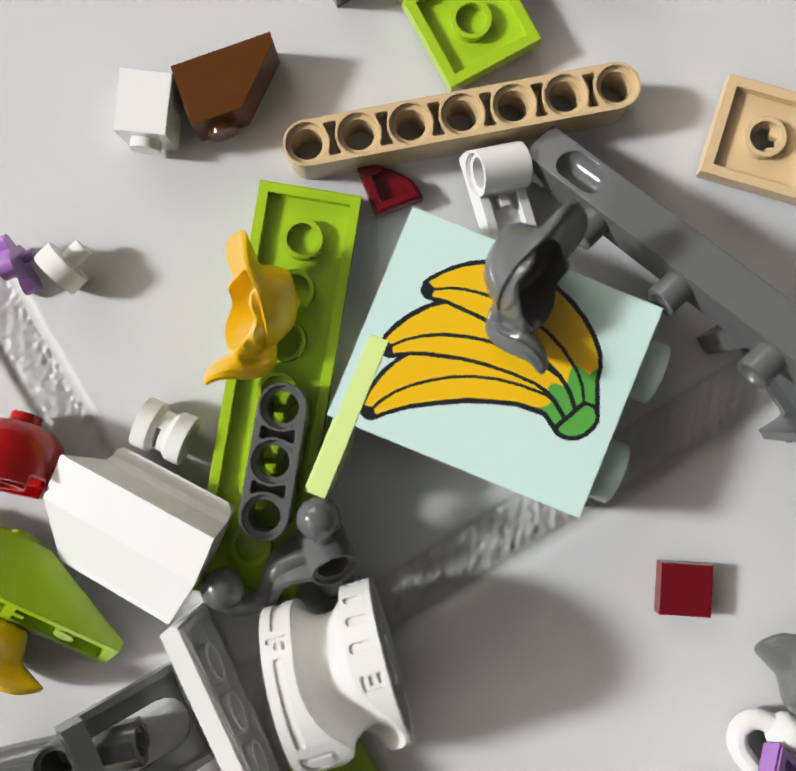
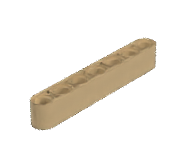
M610 62L302 119L293 123L286 130L283 137V148L292 170L299 177L306 180H317L358 172L357 168L363 166L379 165L387 167L463 153L468 150L513 141L538 139L553 125L563 133L603 127L618 122L638 98L641 90V80L638 73L630 65L623 62ZM610 87L615 89L620 95L621 102L607 100L603 96L601 88ZM554 96L565 98L570 103L572 110L569 112L556 110L551 105L549 98ZM505 105L514 106L521 112L523 119L508 121L500 115L498 109ZM462 114L472 121L473 127L466 131H457L448 124L447 120L453 115ZM404 124H415L422 129L423 135L416 140L408 141L402 139L396 131ZM355 133H365L373 139L372 144L363 150L349 148L346 142ZM316 142L322 146V149L315 158L303 160L296 156L298 148L302 144Z

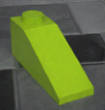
M2 526L0 527V618L101 664H105L118 654L123 646V640L50 549L40 545V541L26 531L19 529L9 530Z

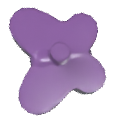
M7 234L0 236L1 278L5 281L17 278L25 295H30L42 289V283L30 264V261L34 260L33 257L36 255V252L33 249L26 251L21 245L16 246L13 240Z

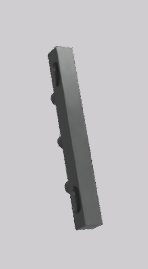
M554 125L528 148L533 165L532 180L562 204L569 199H575L586 211L588 228L582 242L578 245L579 247L589 250L601 237H606L659 279L647 291V296L652 304L664 308L662 313L671 316L687 301L750 350L737 363L738 371L749 383L758 388H765L777 375L781 374L796 386V303Z

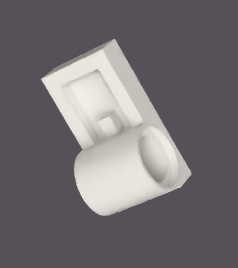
M522 141L468 150L461 155L459 162L482 235L496 240L500 232L511 223L523 222L537 226L526 191V187L531 183L533 175L532 159L528 148Z

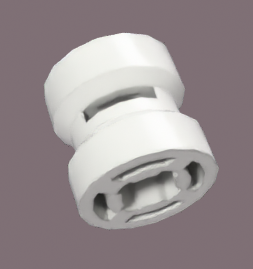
M150 398L136 416L130 431L129 443L144 451L153 448L161 452L164 460L180 465L189 454L196 440L201 418L187 412L181 414L170 411L167 403Z

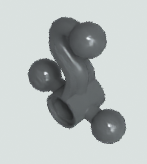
M313 497L302 503L297 512L296 521L298 529L296 536L280 545L268 557L258 586L250 593L244 594V580L236 570L228 567L215 568L207 573L201 582V597L204 603L211 609L219 612L223 611L233 616H247L261 612L263 608L276 604L284 588L306 582H314L316 588L323 596L332 599L338 598L339 587L354 582V573L359 563L341 522L338 507L331 499Z

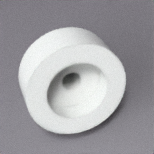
M75 240L64 251L49 242L33 257L38 266L55 283L71 294H74L89 280L88 276L79 266L92 254L78 240Z

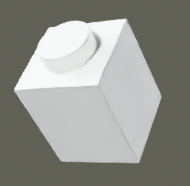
M120 67L113 130L130 145L129 148L132 151L146 155H160L162 149L178 151L184 104L173 73Z

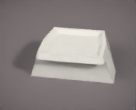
M126 447L115 450L114 454L106 460L61 454L43 496L58 551L57 558L166 624L172 621L211 565L235 510L233 504Z

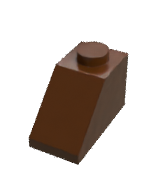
M267 32L170 66L190 124L202 141L208 139L214 142L224 141L236 136L240 128L250 125L280 64V60L271 33Z

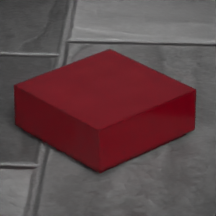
M657 560L654 611L660 615L711 618L714 566L703 562Z

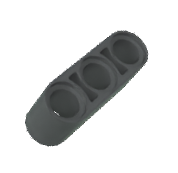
M275 383L268 386L261 393L257 403L239 507V524L242 531L249 538L257 541H270L277 538L291 524L295 514L312 413V402L306 391L290 383ZM284 392L292 393L299 403L297 416L288 423L277 419L273 412L275 398ZM272 445L280 446L288 453L290 465L284 474L276 475L271 473L264 464L265 452ZM259 500H269L278 506L280 511L278 525L268 527L262 525L257 520L255 507Z

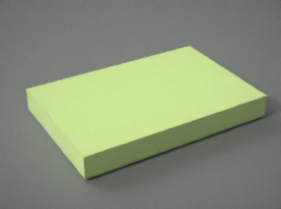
M370 334L338 415L331 422L305 486L307 492L325 499L335 489L359 428L355 427V423L389 342L388 340Z

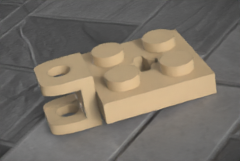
M729 74L723 82L695 177L795 205L796 92ZM760 128L767 130V139L774 142V147H767L760 151L754 147L750 135H755Z

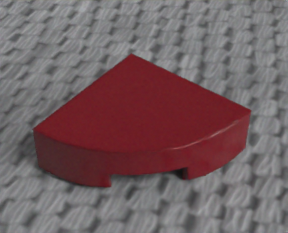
M379 165L357 168L376 219L423 202V196L417 185L397 171L383 168V166Z

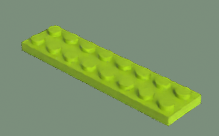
M260 180L250 242L261 264L283 267L290 272L294 280L297 297L300 299V305L294 326L277 344L278 354L273 370L267 375L255 379H226L207 491L233 504L235 510L215 557L194 588L195 591H201V582L207 573L220 567L234 569L241 575L244 580V594L253 591L261 581L268 557L280 545L296 536L298 529L296 521L297 512L302 503L314 497V494L307 492L305 486L323 443L363 202L362 196ZM275 383H290L306 391L312 402V413L295 514L291 524L277 538L270 541H257L249 538L242 531L239 524V507L257 403L261 393L268 386ZM284 392L275 398L273 412L275 417L282 422L288 423L292 421L298 414L299 403L292 393ZM272 445L265 452L264 464L271 473L281 475L288 470L290 459L288 453L282 447ZM259 500L255 507L257 520L262 525L268 527L278 525L280 521L278 506L269 500ZM299 584L284 588L276 604L281 605L285 601L297 598Z

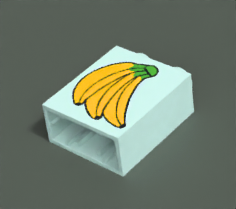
M412 206L327 415L336 419L370 334H373L389 342L355 427L577 518H580L588 497L602 503H607L613 497L622 481L630 456L629 444L612 438L627 398L641 404L647 403L660 385L668 366L670 346L652 339L664 308L568 270L557 285L554 307L549 318L535 332L546 350L548 360L546 372L539 374L527 361L498 348L490 341L485 331V322L489 308L492 305V300L488 294L483 274L487 255L495 240Z

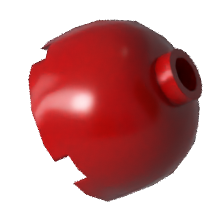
M12 410L9 418L0 417L1 492L33 499H39L42 490L44 493L46 492L61 454L65 455L57 437L53 433L41 428L43 422L41 417L19 410Z

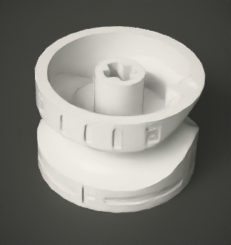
M370 577L341 585L335 608L326 614L311 613L306 609L302 600L298 598L285 601L281 605L274 604L262 609L259 620V644L263 676L277 733L294 771H325L347 764L355 757L356 742L363 732H369L378 737L385 749L394 751L414 745L412 718L397 653L380 597Z

